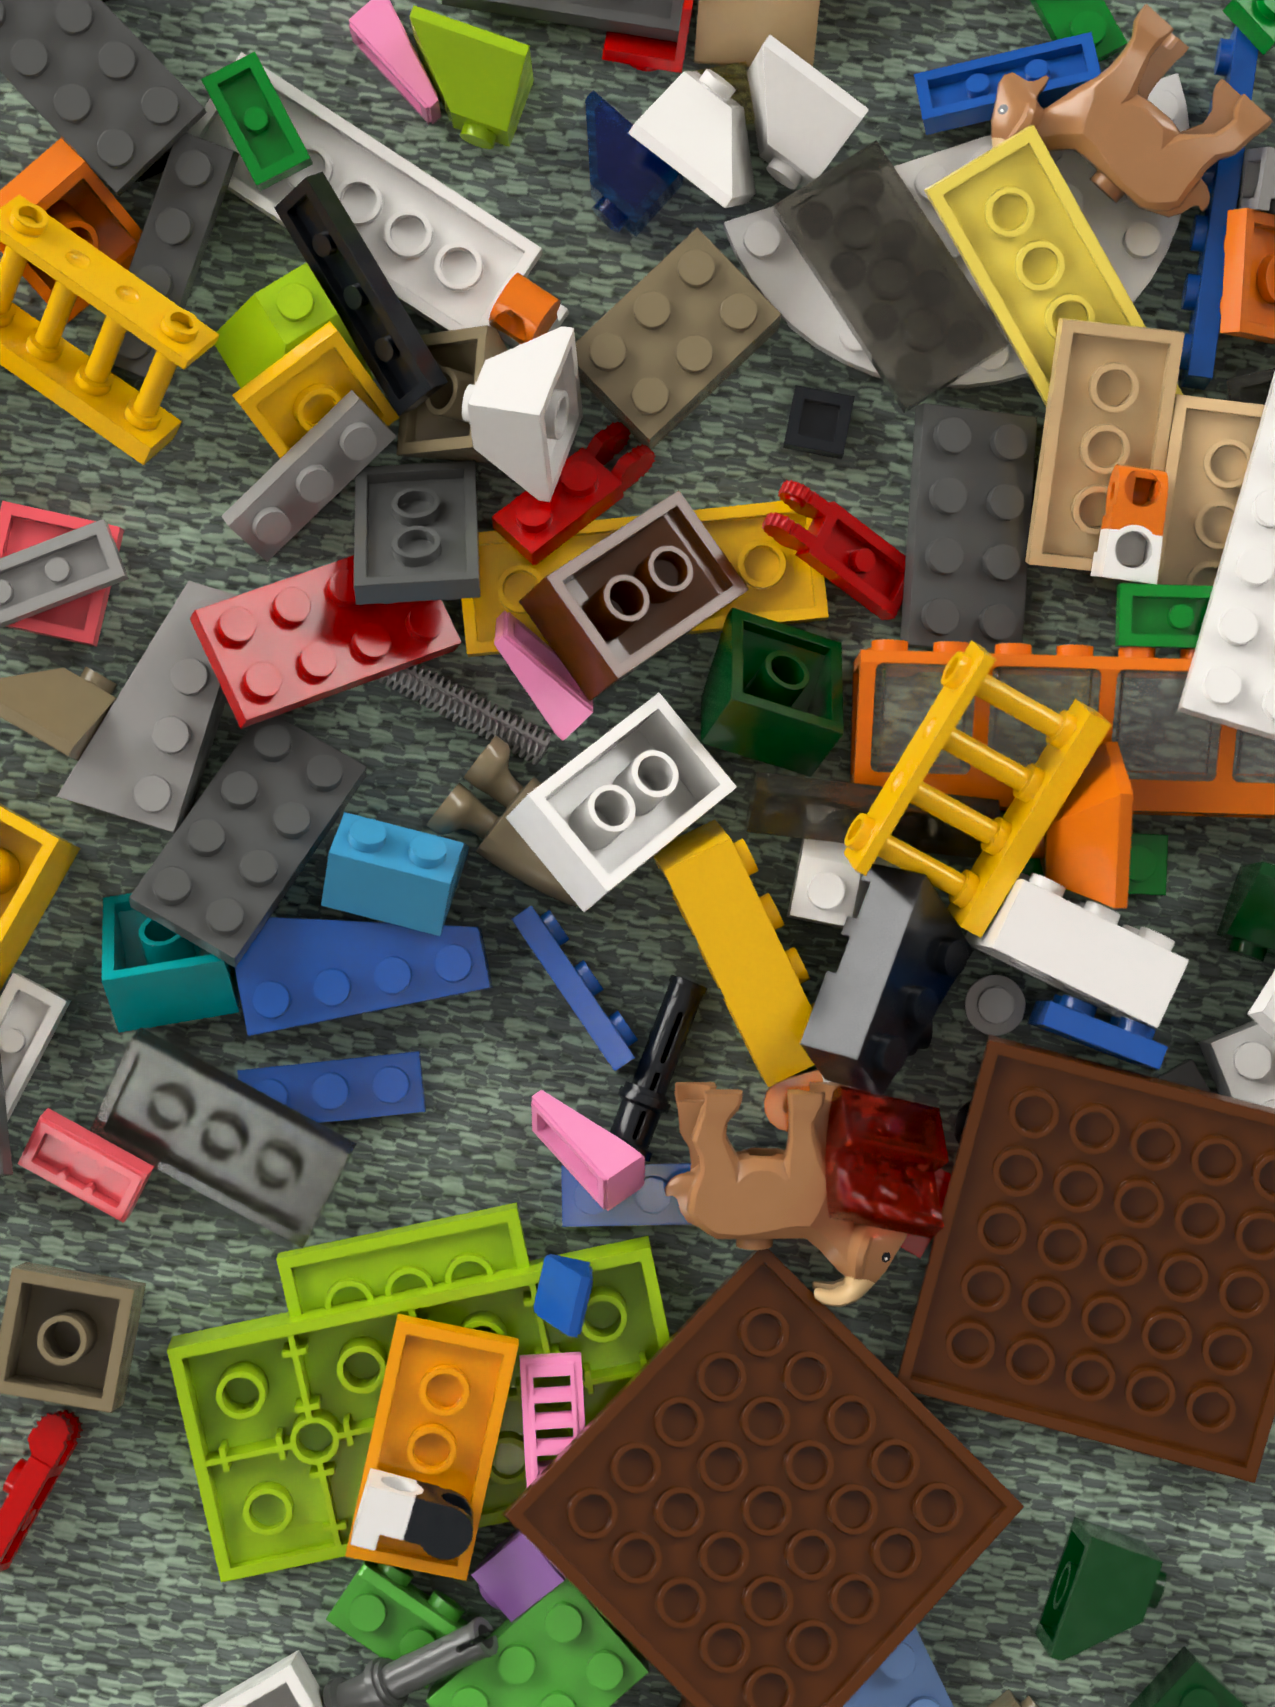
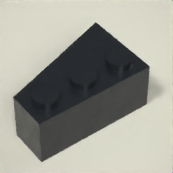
M873 863L866 876L863 875L861 878L863 882L870 885L858 917L847 916L841 935L849 938L837 973L826 972L800 1045L825 1080L883 1096L897 1072L904 1066L907 1056L925 1027L934 1018L937 1008L955 979L964 970L967 960L974 950L925 874Z

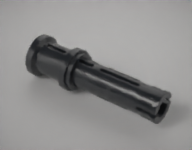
M675 975L670 976L669 986L650 1031L632 1083L626 1081L624 1087L621 1086L618 1095L622 1101L610 1133L639 1151L645 1157V1161L650 1162L653 1154L648 1148L661 1114H668L671 1107L669 1104L670 1098L665 1096L686 1044V1039L703 994L707 991L706 987Z

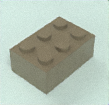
M697 227L576 341L579 380L630 430L629 432L641 444L646 445L652 450L779 329L782 314Z

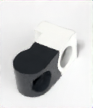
M370 1468L353 1525L351 1545L375 1551L379 1535L421 1545L428 1555L437 1559L449 1560L460 1556L468 1549L472 1541L474 1513L470 1502L463 1495L455 1491Z

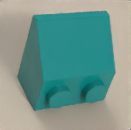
M132 893L103 897L102 984L119 1033L239 1013V988L235 968L232 965L130 907L129 897Z

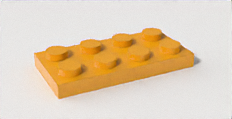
M397 1314L345 1557L467 1581L517 1356L519 1338ZM370 1468L437 1485L463 1495L470 1502L474 1513L473 1535L468 1549L460 1556L446 1560L428 1555L421 1545L379 1535L375 1551L351 1545L353 1525Z

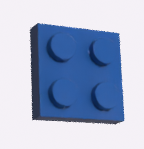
M1055 994L1052 1001L1035 1002L1028 1024L1138 1067L1160 1070L1168 1046L1153 1041L1156 1029L1122 1016L1120 1018L1111 1016L1109 1023L1094 1018L1098 1009L1097 1006L1066 994L1062 996Z

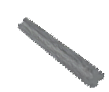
M417 665L380 678L379 683H386L385 686L387 687L393 686L392 690H399L400 694L406 693L408 698L413 696V701L420 699L419 704L424 705L426 703V708L433 706L432 711H439V715L442 716L446 714L445 718L447 719L453 717L452 721L455 723L460 720V726L466 724L465 728L468 730L473 727V733L479 732L481 737L486 735L485 739L487 740L498 735L508 743L510 750L513 748V754H517L520 751V758L525 757L527 754L525 760L531 761L533 758L532 764L534 765L540 762L550 745V732L543 738L545 730L541 729L537 735L538 726L535 725L530 731L531 722H528L523 727L525 719L522 718L516 724L518 715L515 714L512 720H509L511 712L508 711L505 717H503L504 708H501L496 713L498 705L495 704L490 710L491 701H488L483 706L485 698L482 697L477 703L478 694L476 693L472 699H469L471 691L468 690L464 696L465 687L462 686L456 692L457 683L450 689V679L445 685H443L444 676L437 682L438 673L435 672L432 678H430L431 669H428L424 675L425 666L423 665L418 671L416 670Z

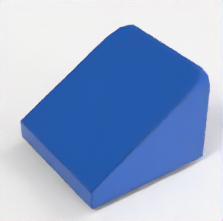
M554 1254L546 1255L544 1258L534 1301V1312L567 1336L577 1338L578 1334H581L593 1283L590 1262Z

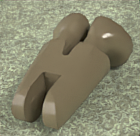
M496 735L476 759L463 779L503 805L506 811L501 817H498L483 805L470 790L461 783H458L426 826L438 835L449 834L460 829L477 835L483 839L476 850L477 854L537 891L562 903L576 907L575 901L506 819V816L542 783L536 777H533L523 787L512 776L508 768L510 760L509 745Z

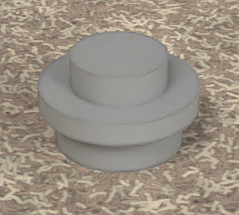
M989 975L975 981L968 989L964 1000V1010L969 1023L979 1032L992 1036L1004 1035L1014 1030L1022 1021L1026 1009L1025 997L1021 988L1013 980L1001 975Z

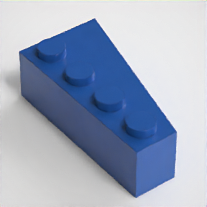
M270 917L235 968L248 1036L493 988L482 929L468 926L444 925L441 936L385 922Z

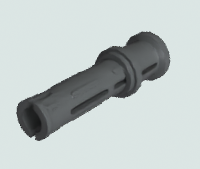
M477 1617L470 1623L394 1661L390 1658H375L365 1665L364 1672L348 1680L343 1677L330 1680L323 1690L324 1707H403L408 1699V1694L418 1691L484 1658L494 1656L498 1651L497 1636L495 1635L478 1644H474V1638L493 1629L486 1619Z

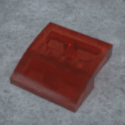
M840 1085L832 1094L826 1135L825 1179L829 1218L925 1238L934 1236L944 1228L935 1172L949 1162L940 1109Z

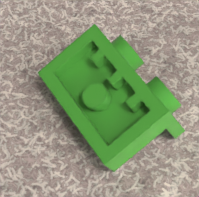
M369 1561L363 1562L326 1618L327 1621L378 1656L390 1658L393 1661L468 1624L467 1621L461 1618L465 1612L464 1608L454 1599L438 1590H434L432 1595L429 1596L410 1582L414 1575L409 1569Z

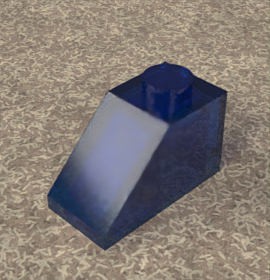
M593 90L585 99L591 198L596 202L592 210L613 231L618 233L625 227L636 237L683 185L684 176L628 134L633 124Z

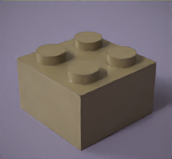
M30 1262L13 1267L0 1330V1393L113 1413L125 1401L146 1283Z

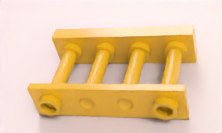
M19 194L0 208V241L6 245L0 261V365L144 465L173 440L182 423L181 420L160 406L177 365L185 370L216 344L220 334L198 320L194 314L182 309L52 218L40 206L31 203ZM27 261L56 280L41 322L13 303ZM77 295L106 315L90 356L62 338ZM127 330L156 350L140 391L111 372Z
M971 640L965 652H957L946 665L941 677V684L944 685L870 810L867 814L860 813L850 825L845 836L844 844L847 848L844 851V855L854 870L865 876L877 856L903 870L925 874L934 887L949 894L950 904L947 909L958 925L981 938L1112 724L1095 709L1077 699H1074L1068 711L1062 710L1057 713L994 678L988 672L996 659L984 647ZM974 695L1046 735L1045 740L1048 744L1035 765L1031 763L1025 767L955 728ZM941 750L1013 788L1015 798L1003 817H996L992 820L923 782ZM909 803L981 842L982 852L971 870L966 869L959 872L891 835Z

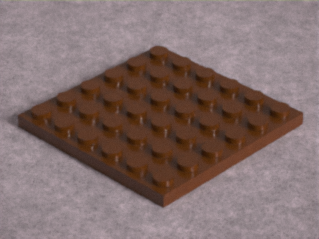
M989 1035L896 1378L909 1391L1255 1483L1275 1417V1109Z
M769 1249L754 1250L502 1515L693 1707H843L1024 1506L824 1304L814 1298V1294Z

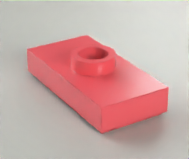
M47 1108L40 1116L18 1162V1165L123 1223L131 1215L154 1169L153 1165L50 1108Z

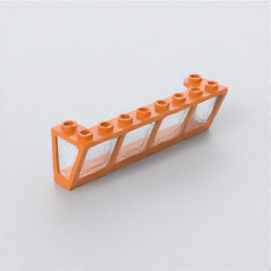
M881 639L871 641V647L867 648V650H860L853 662L850 807H871L942 690L944 685L941 684V677L946 665L957 652H965L969 645L968 642H934L932 652L908 651V641ZM995 644V653L990 654L996 661L988 672L989 675L1057 713L1062 710L1068 711L1074 699H1077L1095 709L1112 724L1099 747L1104 742H1118L1133 791L1132 815L1275 819V740L1178 712L1195 648L1181 649L1180 659L1155 658V648L1140 646L1118 648V657L1094 656V647L1089 645H1059L1056 647V655L1032 654L1031 644ZM975 695L955 727L1025 767L1031 763L1035 765L1048 744L1045 740V734ZM941 750L923 780L928 785L974 810L1007 811L1015 798L1013 788L944 750ZM911 803L907 806V808L920 809Z

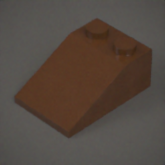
M678 490L547 575L519 602L587 699L591 701L749 589Z

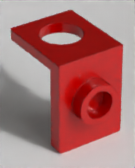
M684 0L677 42L607 31L602 59L629 64L641 71H655L659 69L682 73L694 0Z

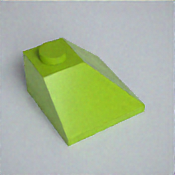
M413 5L409 17L418 54L453 127L461 130L459 136L466 142L484 149H493L495 142L510 147L534 82L530 46Z
M307 262L254 293L217 331L220 335L215 347L240 388L329 321L339 331L371 378L375 380L340 316Z

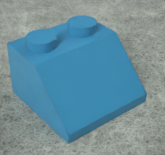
M344 812L328 854L321 906L441 936L467 858L469 846L463 842Z

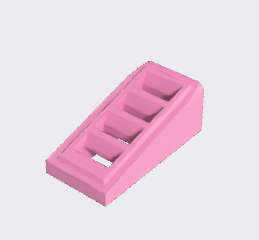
M370 0L349 19V29L354 44L428 124L430 122L434 124L442 117L438 94L391 1Z
M502 612L496 618L494 645L553 732L563 741L593 713V699L591 701L587 699L549 645L510 612Z
M543 1090L532 1096V1131L603 1209L605 1208L609 1211L644 1185L645 1157L639 1151Z
M581 1352L520 1355L526 1487L553 1461H538V1456L559 1455L585 1428ZM570 1376L571 1386L534 1388L533 1378ZM572 1402V1410L535 1412V1404ZM573 1428V1436L536 1437V1430Z

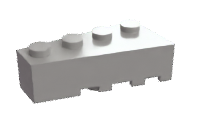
M192 581L187 582L56 797L168 832H176L193 808L227 700L192 626L190 617L196 609L237 595Z

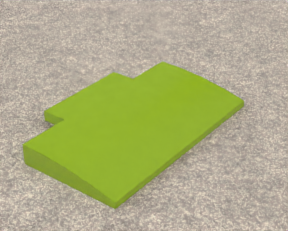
M517 1202L280 1252L276 1260L288 1312L172 1336L167 1353L221 1583L340 1558L346 1555L397 1314L519 1338L517 1356L478 1528L509 1522L502 1513L527 1488L520 1355L581 1352L586 1427L670 1339L649 1235L558 1254L559 1256L590 1262V1266H592V1288L581 1334H578L577 1338L567 1336L534 1312V1301L544 1258L529 1260ZM570 1376L533 1378L534 1388L571 1386ZM572 1402L535 1404V1412L572 1410ZM573 1428L536 1430L537 1438L573 1436ZM558 1455L538 1456V1461L554 1460Z

